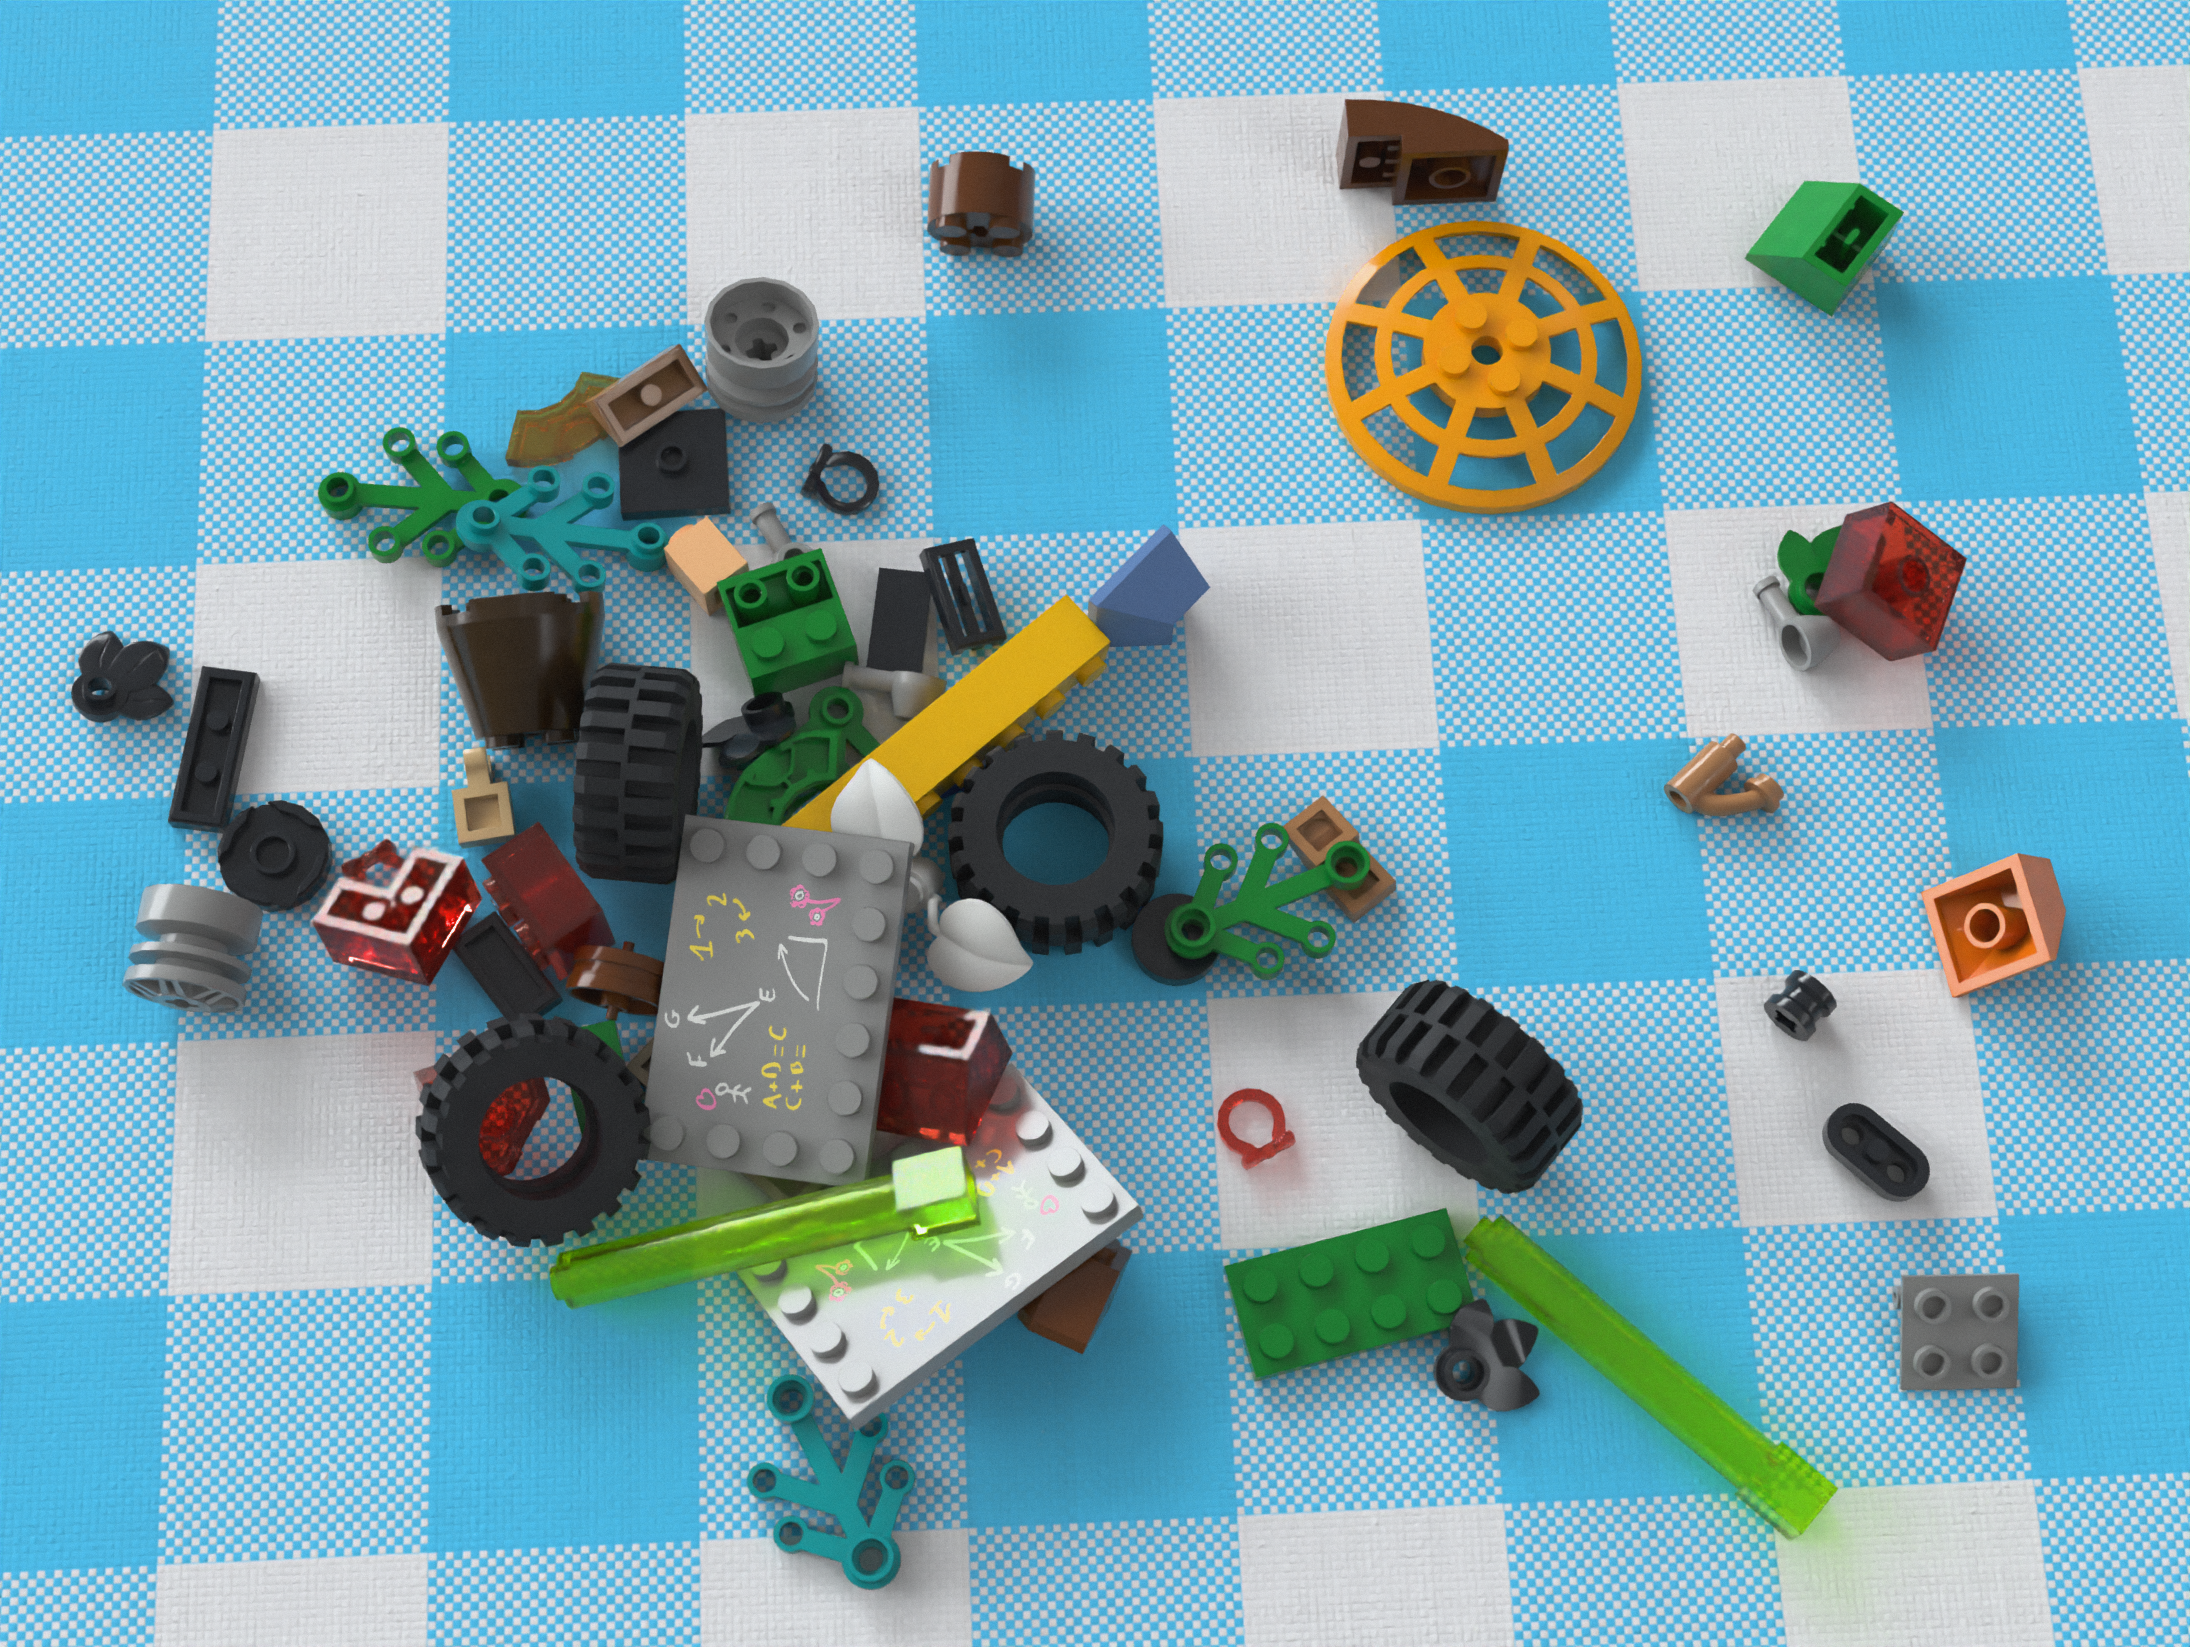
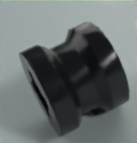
M1794 970L1785 980L1783 992L1781 994H1772L1764 1004V1010L1774 1024L1783 1032L1799 1041H1807L1816 1031L1815 1023L1820 1017H1828L1837 1007V1002L1832 993L1815 977L1801 970Z

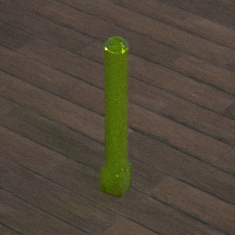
M956 1146L893 1161V1174L560 1252L557 1256L556 1265L551 1266L549 1271L552 1292L558 1301L564 1300L566 1305L573 1310L908 1231L913 1241L981 1226L976 1176L961 1146Z
M1501 1214L1494 1222L1487 1216H1484L1464 1239L1463 1242L1471 1248L1465 1256L1469 1263L1736 1487L1737 1491L1734 1494L1789 1541L1804 1533L1838 1490L1833 1483L1784 1442L1781 1441L1776 1445L1505 1216Z

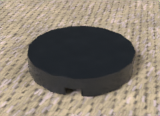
M283 800L269 801L268 805H261L257 808L252 806L240 812L225 828L217 848L220 873L230 892L235 896L254 903L261 910L267 912L291 910L311 900L326 883L333 864L332 843L320 820L303 806Z

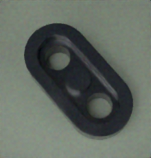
M1859 1103L1842 1105L1824 1123L1822 1138L1827 1151L1882 1198L1894 1202L1907 1201L1926 1186L1930 1175V1167L1925 1154L1868 1106ZM1851 1128L1855 1130L1859 1135V1144L1851 1145L1847 1143L1842 1137V1129ZM1889 1165L1898 1166L1903 1171V1182H1895L1889 1178L1887 1174V1167Z

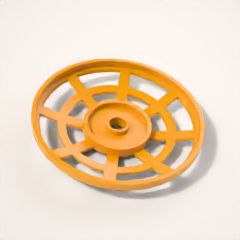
M1473 220L1444 223L1416 231L1390 244L1362 267L1347 285L1334 310L1326 339L1324 374L1328 399L1341 431L1354 451L1376 474L1400 491L1430 505L1463 513L1492 515L1520 512L1552 503L1580 488L1606 465L1620 447L1634 418L1641 391L1642 357L1637 332L1626 305L1609 280L1586 258L1564 243L1536 230L1503 222ZM1482 235L1504 237L1519 241L1512 259L1482 254L1447 259L1435 240L1447 237ZM1413 248L1427 267L1401 286L1390 299L1386 309L1355 303L1361 290L1374 274L1394 257ZM1539 248L1559 257L1581 272L1600 291L1605 300L1580 306L1574 296L1560 282L1544 271L1532 266ZM1485 269L1503 271L1506 274L1498 294H1469L1458 277L1457 272ZM1526 280L1535 283L1548 292L1565 311L1539 319L1528 307L1518 302ZM1434 281H1436L1448 301V304L1441 308L1432 320L1402 313L1403 308L1413 296ZM1616 319L1619 322L1627 353V383L1623 398L1594 383L1597 373V349L1591 325ZM1347 323L1377 329L1374 361L1380 387L1354 401H1351L1347 391L1342 366L1343 335ZM1570 331H1576L1581 350L1580 375L1550 363L1551 346L1549 338ZM1393 333L1423 340L1421 351L1422 366L1396 378L1391 358ZM1478 346H1490L1498 352L1500 360L1491 365L1481 364L1474 359L1471 351ZM1543 384L1572 395L1567 404L1555 417L1545 425L1537 427L1527 404L1534 399ZM1430 387L1442 402L1453 408L1446 429L1437 426L1424 417L1409 402L1407 397ZM1586 403L1614 417L1615 419L1609 431L1596 447L1573 467L1557 475L1545 445L1555 440L1573 424L1582 413ZM1391 406L1395 414L1410 430L1438 447L1428 477L1410 469L1389 454L1368 432L1362 421ZM1507 415L1517 437L1498 440L1466 437L1473 416L1491 418ZM1459 454L1467 457L1488 459L1525 454L1536 481L1535 484L1522 488L1494 491L1466 489L1448 484Z

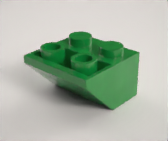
M1804 181L1746 254L1745 260L1832 317L1889 244L1904 212L1860 183Z
M821 548L716 582L754 697L767 692L787 693L843 674L846 660L852 661L854 665L859 666L857 645Z

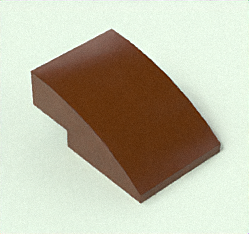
M1345 99L1336 150L1339 189L1391 187L1392 206L1496 202L1509 152V142L1506 138L1484 126L1437 109L1395 101Z

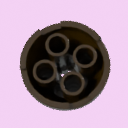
M554 591L470 599L465 604L466 612L452 610V605H440L434 608L436 630L476 740H485L486 749H492V751L525 748L524 738L541 736L542 743H547L548 746L579 743V727L582 713H584L586 693L590 689L591 678L598 669L605 621L603 593L595 591L579 592L580 602H572L571 598H567V594H555Z

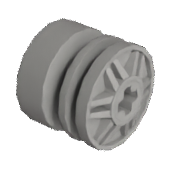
M766 277L742 279L723 288L709 303L704 320L706 345L705 376L709 394L722 410L737 419L755 423L782 421L800 412L812 399L818 380L817 350L819 346V321L815 306L805 293L785 281Z
M156 884L145 887L141 896L135 929L141 935L154 942L133 944L128 958L134 966H129L125 971L122 986L128 992L142 999L173 1009L209 1013H229L241 1010L245 1006L247 991L240 984L247 983L251 977L252 970L247 963L233 956L251 954L257 948L263 918L262 910L259 906L244 898L200 886Z

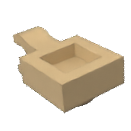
M486 747L463 750L468 788L451 790L460 847L466 849L518 840L511 789L508 782L493 783L492 763L490 755H487Z

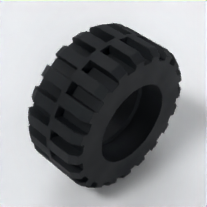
M609 663L596 670V673L591 678L590 689L586 693L584 713H582L579 727L580 736L579 743H577L576 773L573 785L574 847H576L575 857L579 868L591 878L664 885L676 881L685 815H697L703 747L701 686L697 677L686 669Z
M1046 730V740L1033 742L1030 733L1014 738V749L1007 753L1003 747L997 746L985 755L986 766L983 769L976 766L972 767L964 778V792L956 793L951 807L952 820L951 824H948L949 857L952 878L957 882L960 899H979L995 907L1011 924L1019 942L1024 941L1032 944L1033 954L1048 956L1049 946H1064L1065 955L1082 953V943L1093 940L1098 948L1112 941L1113 930L1120 927L1126 931L1135 922L1140 906H1145L1149 903L1154 893L1156 877H1159L1164 834L1163 822L1159 820L1160 805L1155 791L1146 790L1147 777L1137 765H1131L1129 768L1124 766L1123 752L1111 744L1106 747L1104 752L1095 748L1096 737L1079 733L1077 742L1063 740V730ZM1045 803L1071 804L1089 812L1105 828L1109 840L1108 854L1104 863L1095 872L1082 880L1064 885L1043 884L1026 878L1008 863L1002 845L1005 829L1014 818L1031 807Z
M1425 980L1409 985L1360 1042L1357 1049L1356 1068L1359 1069V1077L1362 1083L1369 1087V1094L1374 1101L1381 1104L1386 1110L1385 1114L1395 1124H1399L1408 1133L1407 1136L1415 1143L1421 1144L1430 1151L1434 1158L1443 1164L1453 1167L1458 1174L1468 1180L1474 1179L1478 1181L1482 1187L1493 1190L1497 1188L1501 1193L1511 1194L1532 1188L1581 1127L1582 1099L1578 1097V1089L1574 1082L1567 1079L1564 1075L1565 1069L1556 1059H1552L1544 1051L1545 1047L1535 1037H1530L1520 1028L1521 1025L1511 1017H1505L1495 1010L1494 1005L1482 998L1477 999L1471 996L1468 990L1459 986L1449 987L1446 982L1439 980L1431 982Z
M521 1013L518 1021L508 1022L504 1017L486 1022L488 1030L477 1036L470 1030L456 1040L461 1047L451 1057L443 1053L433 1066L438 1073L433 1083H424L419 1097L423 1105L422 1115L416 1116L415 1134L421 1143V1149L418 1150L423 1168L429 1175L432 1185L452 1213L464 1224L468 1222L473 1225L478 1234L493 1241L501 1236L506 1238L511 1246L529 1248L531 1239H540L546 1247L564 1244L563 1234L573 1230L581 1238L596 1230L591 1220L603 1211L611 1218L622 1207V1204L616 1198L624 1188L634 1192L641 1178L635 1167L638 1159H648L651 1143L644 1136V1128L651 1125L649 1108L640 1098L644 1091L637 1077L625 1065L626 1062L610 1046L587 1028L584 1030L576 1026L571 1020L554 1016L552 1020L543 1019L538 1013ZM548 1077L565 1083L579 1096L586 1114L582 1139L570 1159L552 1173L530 1180L509 1179L494 1171L486 1162L479 1145L481 1123L493 1101L509 1087L528 1079Z

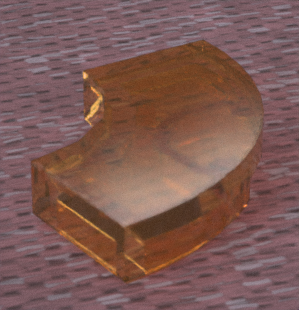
M581 372L574 389L558 403L540 410H517L505 457L507 465L520 468H534L540 465L551 466L573 459L574 454L588 448L599 439L603 441L609 434L590 413L584 402L621 378Z

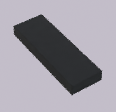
M202 666L168 817V823L173 828L223 834L225 828L229 825L261 680L257 673Z

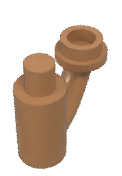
M1733 733L1729 734L1720 744L1714 741L1709 742L1664 785L1665 794L1681 811L1688 814L1696 811L1707 816H1730L1759 808L1765 812L1774 813L1780 807L1779 801L1784 797V792L1773 778L1763 773L1759 774L1756 778H1749L1744 783L1745 792L1724 795L1714 793L1738 769L1735 759L1746 750L1743 740Z

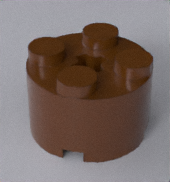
M982 151L951 154L949 164L940 167L939 159L933 162L930 167L927 231L933 238L940 241L939 250L953 256L967 255L971 252V247L992 248V253L1002 257H1016L1023 254L1024 244L1033 236L1036 176L1034 168L1023 161L1022 171L1010 166V156Z

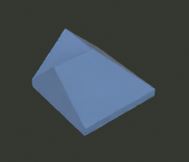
M1163 524L1088 600V618L1111 641L1109 647L1172 645L1174 624L1198 601L1210 586L1173 532Z

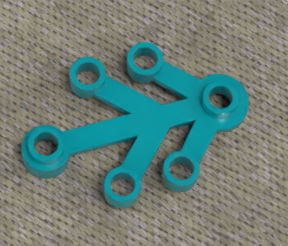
M546 465L536 466L531 469L528 474L527 484L497 503L488 500L471 501L461 507L456 515V533L464 545L476 552L486 553L493 551L516 574L518 584L528 591H540L547 587L550 581L551 565L543 555L536 553L526 554L515 540L533 542L572 581V588L578 595L579 592L585 591L602 593L605 588L606 570L597 561L583 560L570 546L622 552L625 554V559L629 565L642 572L657 571L667 562L664 547L668 545L669 537L655 523H641L631 531L572 524L591 511L605 509L612 504L615 483L609 475L602 472L588 474L583 480L580 492L537 519L520 518L517 516L538 502L548 503L558 497L561 481L560 475L557 470ZM545 481L550 483L551 486L540 487L536 482ZM601 488L606 492L603 494L593 493L590 489ZM483 521L488 522L490 524L483 525L477 522ZM642 541H648L654 544H645ZM528 569H536L542 572V574L538 576H531L527 574L525 571ZM589 575L595 577L597 581L585 582L581 577Z
M794 1374L783 1375L777 1378L770 1385L767 1392L768 1408L777 1421L791 1425L820 1485L782 1474L771 1463H759L749 1471L747 1487L751 1494L761 1501L779 1498L836 1516L847 1539L809 1529L801 1518L786 1516L781 1518L774 1527V1542L781 1551L787 1554L805 1551L842 1563L844 1574L848 1580L861 1589L877 1590L887 1586L897 1576L901 1566L900 1549L891 1537L903 1498L913 1490L916 1478L911 1465L903 1460H892L883 1466L879 1476L883 1491L868 1527L858 1507V1502L876 1446L888 1435L889 1424L886 1415L882 1412L876 1416L881 1420L882 1428L875 1436H865L861 1433L860 1429L856 1431L853 1428L855 1436L843 1473L841 1474L811 1414L815 1407V1395L811 1385L803 1377ZM789 1392L801 1394L803 1397L802 1406L794 1412L785 1411L781 1407V1400L785 1394ZM896 1468L905 1470L909 1475L908 1483L901 1489H893L886 1483L888 1473ZM764 1471L771 1472L776 1476V1484L768 1492H760L754 1486L756 1476ZM795 1524L802 1528V1539L796 1545H786L781 1541V1531L785 1526ZM869 1549L878 1550L883 1556L881 1566L874 1571H867L860 1565L862 1554Z

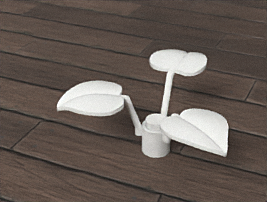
M872 758L866 760L836 798L831 812L832 832L914 843V856L921 849L924 840V825L921 814L907 790L888 769ZM916 857L912 859L905 913H916L925 906L928 907L927 927L929 932L937 938L928 949L927 961L932 971L940 980L952 988L961 991L984 992L1004 987L1019 979L1031 969L1033 961L1022 948L1011 924L1001 912L987 902L972 898L956 901L943 911L938 923V906L942 903V898L938 895L943 887L942 871L935 862L928 858Z

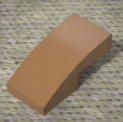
M1323 795L1283 826L1289 835L1288 844L1308 870L1323 865L1328 850L1334 844L1341 841H1353L1360 844L1359 832ZM1369 852L1370 868L1367 878L1361 886L1347 891L1337 889L1334 886L1325 889V892L1353 923L1396 891V880ZM1346 862L1339 863L1335 867L1337 873L1343 877H1351L1356 873L1355 868Z

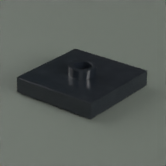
M721 408L675 411L624 446H618L620 503L623 521L731 514L726 414Z

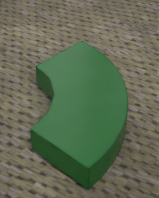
M825 729L800 733L788 737L759 756L750 766L748 765L734 785L723 819L781 826L784 815L796 800L813 791L826 790L839 779L841 730Z

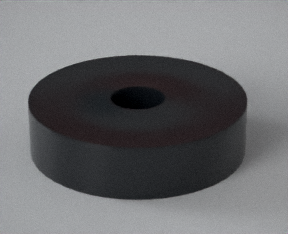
M1186 894L1160 896L1145 905L1134 922L1131 946L1136 963L1147 976L1159 983L1171 986L1192 984L1206 976L1214 967L1219 957V953L1212 951L1202 958H1184L1173 952L1165 940L1164 927L1168 915L1179 905L1192 903L1193 896ZM1187 925L1182 929V934L1189 940H1197L1203 935L1202 930L1196 925Z

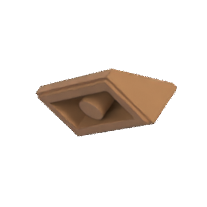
M677 344L665 349L584 403L616 444L622 447L709 389L682 346Z

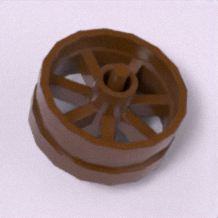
M624 941L622 949L595 945L578 946L574 950L571 962L573 970L572 974L568 976L565 992L582 1002L607 1009L605 1017L607 1020L617 1021L619 1012L641 1016H657L664 962L633 952L635 944Z

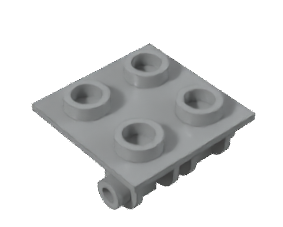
M2018 1273L1902 1275L1901 1286H1893L1892 1289L1893 1306L1895 1309H1901L1900 1390L2017 1388Z

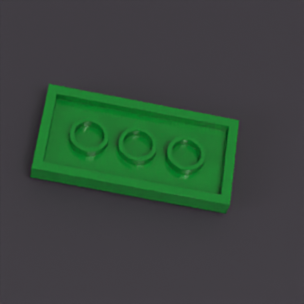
M1447 1208L1226 1265L1223 1269L1254 1382L1448 1331L1450 1323L1459 1309L1474 1301Z

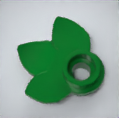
M1843 525L1820 533L1811 543L1797 532L1788 530L1782 538L1777 551L1779 568L1790 582L1788 586L1789 602L1799 615L1830 617L1839 607L1862 606L1872 598L1882 583L1883 569L1868 564H1853L1854 557L1847 528ZM1806 589L1816 590L1821 596V602H1815L1809 598Z

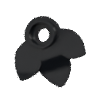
M105 631L96 635L84 646L78 657L81 676L76 679L71 690L74 707L85 718L98 723L109 722L119 715L141 721L155 718L173 706L174 702L170 694L156 684L168 667L170 660L169 648L152 641L132 642L124 647L113 631ZM98 690H106V691H109L108 693H106V694H104V695H94V694H92V692H95V691H98Z
M767 692L748 700L741 707L743 716L727 719L702 736V748H721L718 762L723 768H731L749 762L759 754L764 746L777 745L786 740L796 728L795 710L792 703L785 701L780 692Z
M1483 1298L1466 1304L1453 1317L1449 1327V1345L1438 1354L1434 1363L1433 1375L1438 1389L1445 1396L1456 1401L1466 1402L1477 1398L1485 1406L1495 1411H1511L1531 1403L1539 1396L1540 1392L1535 1383L1518 1368L1524 1364L1538 1336V1328L1533 1324L1517 1319H1500L1494 1322L1490 1306ZM1465 1360L1470 1366V1374L1464 1381L1457 1382L1453 1377V1367L1457 1362Z

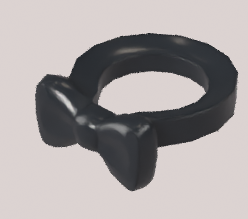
M824 443L815 462L809 467V475L800 493L804 498H809L813 492L821 504L833 513L844 516L857 515L868 509L875 500L879 488L878 474L872 463L862 455L850 451L832 453V446ZM843 465L855 467L866 479L867 489L864 496L851 503L841 502L832 497L825 483L820 479L822 470L825 467L832 468Z

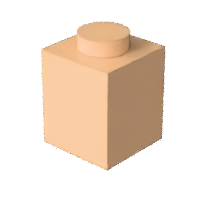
M707 516L696 525L688 524L680 528L670 538L668 545L664 547L669 571L708 616L723 606L716 582L749 571L747 561Z

